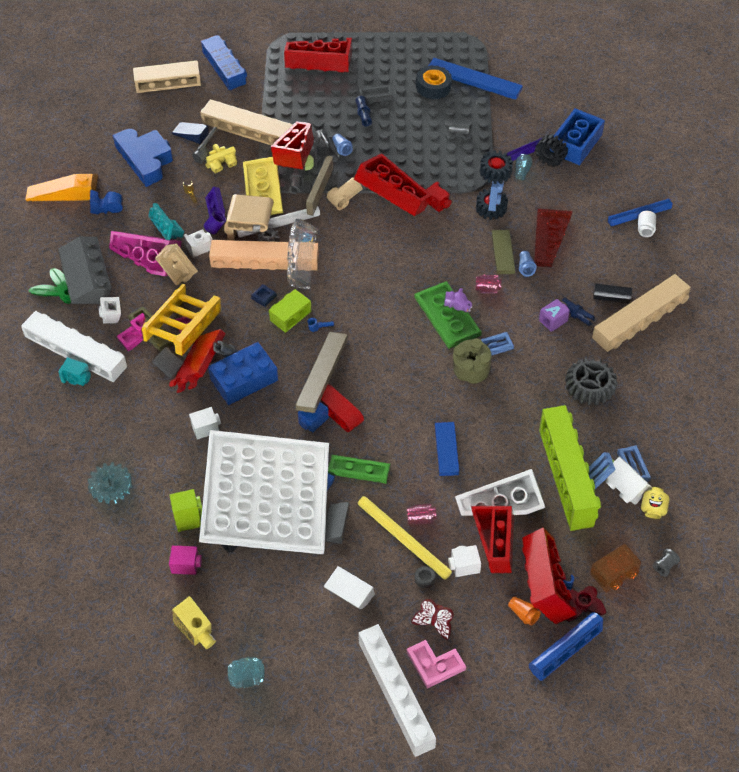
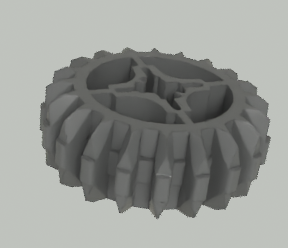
M594 357L591 361L585 358L583 362L578 360L576 364L573 363L571 368L567 370V376L565 377L566 390H569V396L574 395V401L580 399L581 404L586 401L588 406L591 402H594L597 406L599 401L604 404L606 399L610 400L618 384L617 376L613 368H609L608 363L602 364V360L597 362L594 360ZM581 376V380L577 381V378ZM602 382L606 384L604 387H601Z

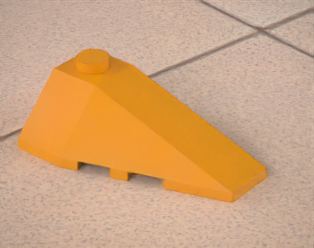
M74 174L29 186L25 200H90V190L96 191L98 174Z

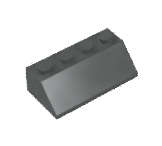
M79 236L59 248L58 253L71 304H101L100 297L110 296L112 288L98 237Z

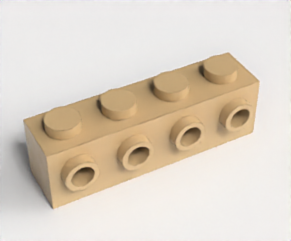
M198 61L133 68L137 93L201 86Z

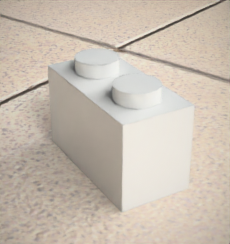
M618 457L613 462L616 470L605 482L613 490L617 488L621 492L619 496L626 503L630 501L636 505L642 499L644 492L651 490L653 487L624 459Z

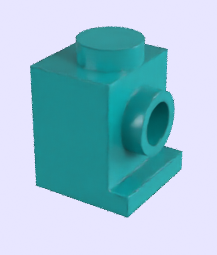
M68 357L58 371L62 383L68 381L73 385L84 386L91 378L88 364Z

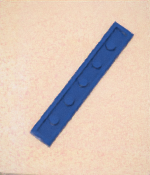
M433 58L428 65H437L445 68L452 75V80L515 100L523 88V85L437 58Z

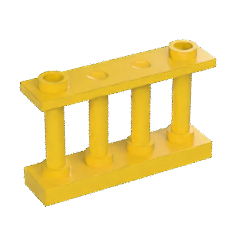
M182 284L148 322L144 323L142 327L144 341L147 342L153 335L174 342L176 354L183 356L221 312L220 297L213 296L207 302L186 295V285ZM186 302L201 308V311L194 313L179 306ZM176 313L192 319V321L184 324L169 317ZM166 324L182 330V332L176 336L159 328Z

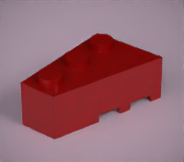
M296 122L271 146L275 165L304 169L314 143L311 124Z
M471 506L490 572L512 573L514 537L512 506Z

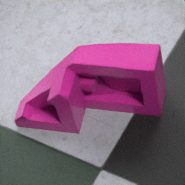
M143 313L130 321L132 326L117 336V339L127 351L132 350L143 340L142 327L146 319Z

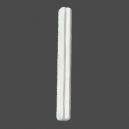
M317 206L313 216L307 215V210L303 209L270 218L268 228L273 229L320 215L319 207ZM254 224L253 231L236 230L239 238L259 233L261 225Z

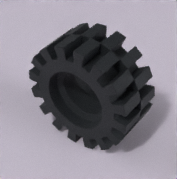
M547 134L536 145V156H539V161L543 160V164L547 163L548 166L552 165V167L559 166L568 154L566 143H562L563 140H559L558 136L554 137L553 134H550V136Z

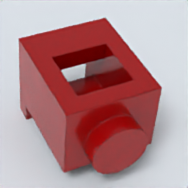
M435 182L426 189L432 195L428 205L441 212L443 209L450 207L452 200L449 199L450 194L445 189L439 187L440 183Z

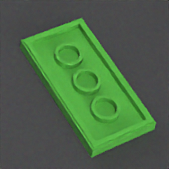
M446 281L415 293L414 298L448 349L463 341L480 337L482 332L468 312L457 311L453 307L444 306L446 291H453Z

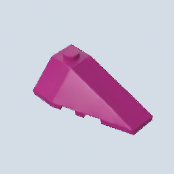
M111 231L109 249L124 258H130L134 261L135 265L143 266L150 274L168 276L155 257L166 245L178 244L181 248V241Z

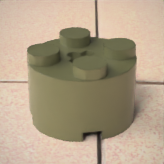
M481 339L466 340L455 346L453 370L457 378L474 384L480 383L488 377L491 370V351Z

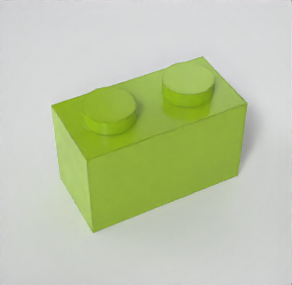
M294 289L269 309L270 321L286 333L312 312L311 300Z
M194 489L169 494L178 532L199 528L201 526L202 504L200 496H195Z

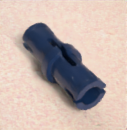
M358 96L355 99L358 108L357 114L361 118L362 125L369 126L372 124L370 108L367 106L365 97Z
M567 298L562 299L567 304L570 310L569 313L574 319L578 318L587 326L592 324L587 318L592 321L595 320V316L585 311L581 305H576Z

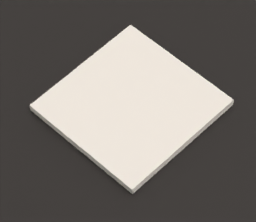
M210 430L199 542L324 554L329 443Z

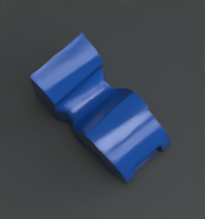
M90 190V213L97 215L100 213L107 214L108 211L111 213L121 212L123 209L122 195L116 192H108L103 199H100L98 192Z

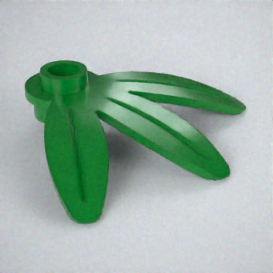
M56 268L50 270L51 279L56 286L37 285L29 289L31 294L59 296L64 303H71L70 297L67 295L69 293L64 274Z

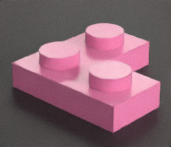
M426 640L407 648L406 653L427 689L466 670V665L456 649L436 657Z

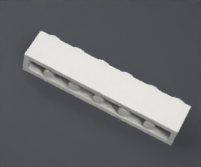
M35 311L21 325L26 338L65 358L68 357L88 364L90 371L112 382L127 368L125 356L121 352L114 351L107 345L94 341L90 336L80 334L76 329L66 327L62 322L55 321L46 314Z
M379 624L359 632V645L414 756H419L434 749L436 737Z

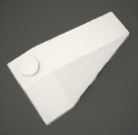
M532 469L455 496L461 516H473L471 506H512L514 515H527L546 508Z

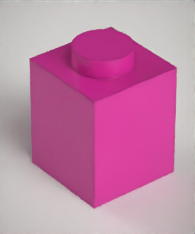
M172 545L169 560L171 574L196 575L197 567H201L202 555L198 554L197 547Z

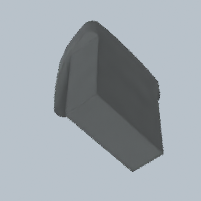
M168 347L159 352L151 362L170 378L183 364Z

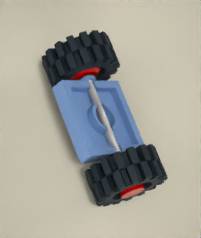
M493 150L492 154L489 151L487 155L484 154L483 158H481L480 175L481 177L483 176L484 180L488 179V183L492 181L491 188H488V191L485 188L483 192L480 191L479 195H477L476 211L479 213V216L484 215V219L489 217V220H492L494 217L496 220L498 216L501 218L503 214H506L508 197H506V193H503L504 181H508V178L510 179L513 160H511L510 156L507 157V153L502 154V151L496 153V150Z

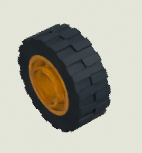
M437 65L425 66L417 72V92L425 98H444L451 91L452 75L443 67Z

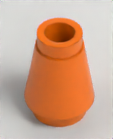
M516 596L508 604V607L524 624L534 625L541 615L538 608H534L531 603Z

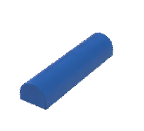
M595 612L589 614L529 663L531 672L540 681L544 680L603 631V618Z

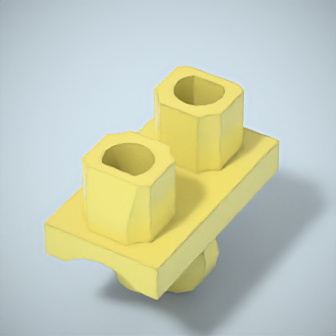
M214 144L213 150L209 152L210 156L206 157L207 163L205 165L207 169L211 168L214 173H218L223 170L221 165L223 162H226L229 168L237 165L234 146L225 149L224 146L219 148L217 144Z

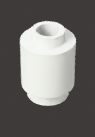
M643 211L638 216V232L643 237H651L656 231V214L651 211Z

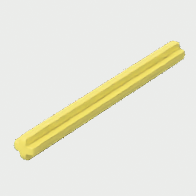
M365 496L358 501V505L432 568L440 577L445 580L449 578L452 571Z

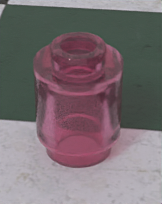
M481 274V276H476L475 291L497 294V290H501L502 279H498V275Z
M431 503L408 507V524H433V519H437L436 507H431Z

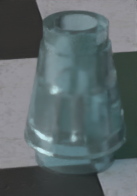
M522 154L516 159L515 178L517 180H525L533 164L532 158L529 155Z

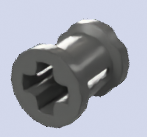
M667 548L663 551V556L656 560L652 566L656 572L666 577L674 564L677 565L680 562V557L676 552Z

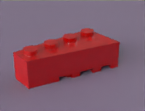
M339 38L332 39V42H323L322 40H316L313 43L308 41L286 42L284 50L285 68L349 72L352 57V38H346V41H339Z
M382 153L361 163L354 177V180L413 216L425 211L432 196Z
M544 527L523 537L522 551L526 559L525 569L528 572L529 578L527 583L531 590L530 601L533 607L538 608L554 624L577 615L575 607H572L569 603L572 596L570 590H567L563 582L566 576L559 564L561 559L554 537Z

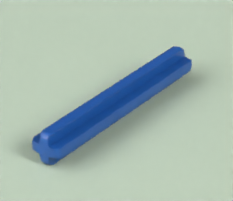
M665 199L609 216L608 223L610 226H615L638 219L639 214L643 211L658 213L671 209L673 204L670 199Z

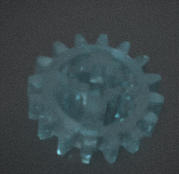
M111 462L110 466L103 463V468L97 466V472L90 473L92 478L88 479V489L92 497L98 499V502H102L104 499L106 504H109L110 500L117 503V498L123 500V494L130 493L129 488L132 487L131 474L127 468L122 467V464H118L116 467L114 462Z

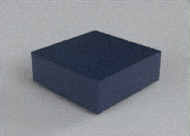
M264 284L251 294V299L264 307L277 297V293Z

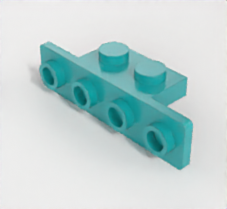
M153 203V207L149 210V218L166 240L176 239L177 237L183 238L184 230L175 220H170L157 203Z

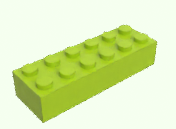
M564 405L542 410L539 432L569 529L573 531L594 527L595 521L598 519V509L601 508L599 497L595 496L594 481L589 478V465L587 462H584L583 447L577 441V429H573L572 414L571 412L568 413L567 407Z

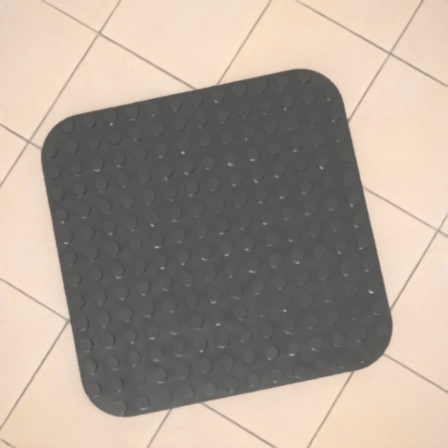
M289 32L274 40L270 44L266 56L262 115L291 124L296 122L309 123L312 126L313 138L315 132L322 129L326 131L333 145L332 138L335 134L342 135L353 145L351 154L347 156L340 155V157L336 156L329 145L326 147L318 146V167L315 168L313 166L312 169L304 171V181L301 184L299 193L311 192L327 156L333 157V171L323 193H328L335 187L340 188L351 178L355 177L361 163L381 153L425 190L435 182H439V187L445 189L448 193H469L484 187L488 183V179L484 180L483 176L481 177L480 175L481 158H483L484 154L487 155L489 151L491 154L493 153L490 92L452 80L451 91L446 97L440 99L425 98L417 92L416 76L417 72L421 68L428 66L433 58L489 75L488 56L485 45L478 38L466 32ZM339 38V41H346V38H352V57L349 72L285 68L284 50L286 42L308 41L313 43L316 40L332 42V39ZM390 85L393 100L367 103V106L370 108L372 124L363 126L361 118L357 114L358 108L355 99L359 96L358 89ZM454 120L456 123L470 124L469 134H452V132H449L450 122ZM259 142L258 159L273 157L271 145ZM314 145L312 146L311 151H310V153H309V155H311V156L313 157V159H314ZM278 165L281 193H290V177L294 172V168ZM362 185V188H363V189L359 192V193H375V192H373L372 190L368 189L367 187H365V186H363V185Z

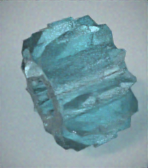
M257 657L240 658V660H234L228 665V680L230 685L235 688L243 687L245 689L246 687L259 685L260 682L265 680L264 664Z

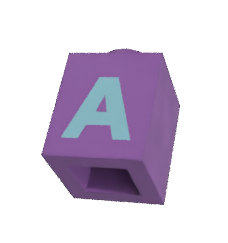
M556 299L540 310L539 321L552 332L568 322L570 310L565 304Z

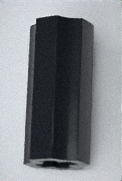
M595 283L593 299L630 304L632 288Z

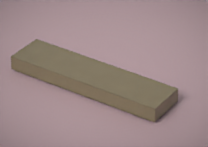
M332 156L325 158L306 201L307 215H314L332 174Z

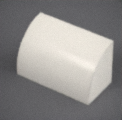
M339 566L324 585L326 589L359 609H363L375 595L372 586Z

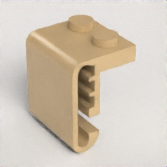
M233 195L224 226V233L227 234V239L235 241L236 230L253 231L254 224L261 225L260 232H265L269 225L274 203L273 199L269 197Z

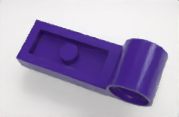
M213 186L205 197L209 218L204 223V228L207 232L214 235L224 225L226 217L220 188Z

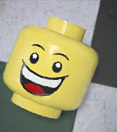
M653 487L651 490L644 492L641 510L645 513L646 517L660 519L661 516L666 515L668 512L670 498L664 493L663 489Z

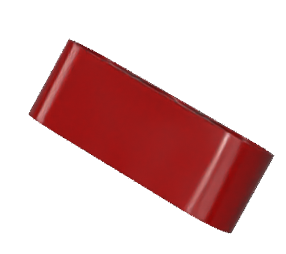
M328 384L320 402L328 407V416L346 432H350L364 421V417L352 403Z

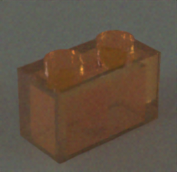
M623 544L592 564L590 575L605 592L611 589L616 590L623 584V581L628 578L631 580L639 574L641 561L626 544Z

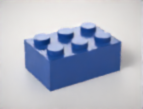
M574 108L554 135V137L558 136L559 140L562 139V143H566V147H568V154L565 160L580 166L602 136L605 120Z
M259 342L208 366L210 380L228 405L278 381L277 367Z

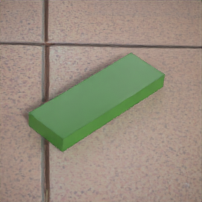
M332 455L328 473L387 484L390 464Z

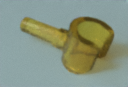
M190 181V185L183 183L184 192L190 195L193 203H196L193 182Z

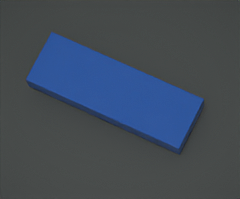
M454 422L435 423L439 476L459 475Z

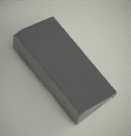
M349 502L329 505L325 526V542L342 544L350 510Z

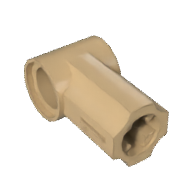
M351 178L340 188H332L327 194V199L338 210H342L349 204V200L363 189L362 185L355 181L354 178Z

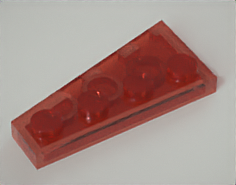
M537 210L534 255L536 266H553L573 211Z

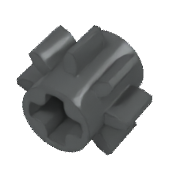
M268 228L265 232H262V235H258V241L280 242V236H278V231Z

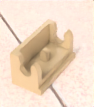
M178 244L166 245L155 257L175 285H179L182 281L186 283L198 272Z

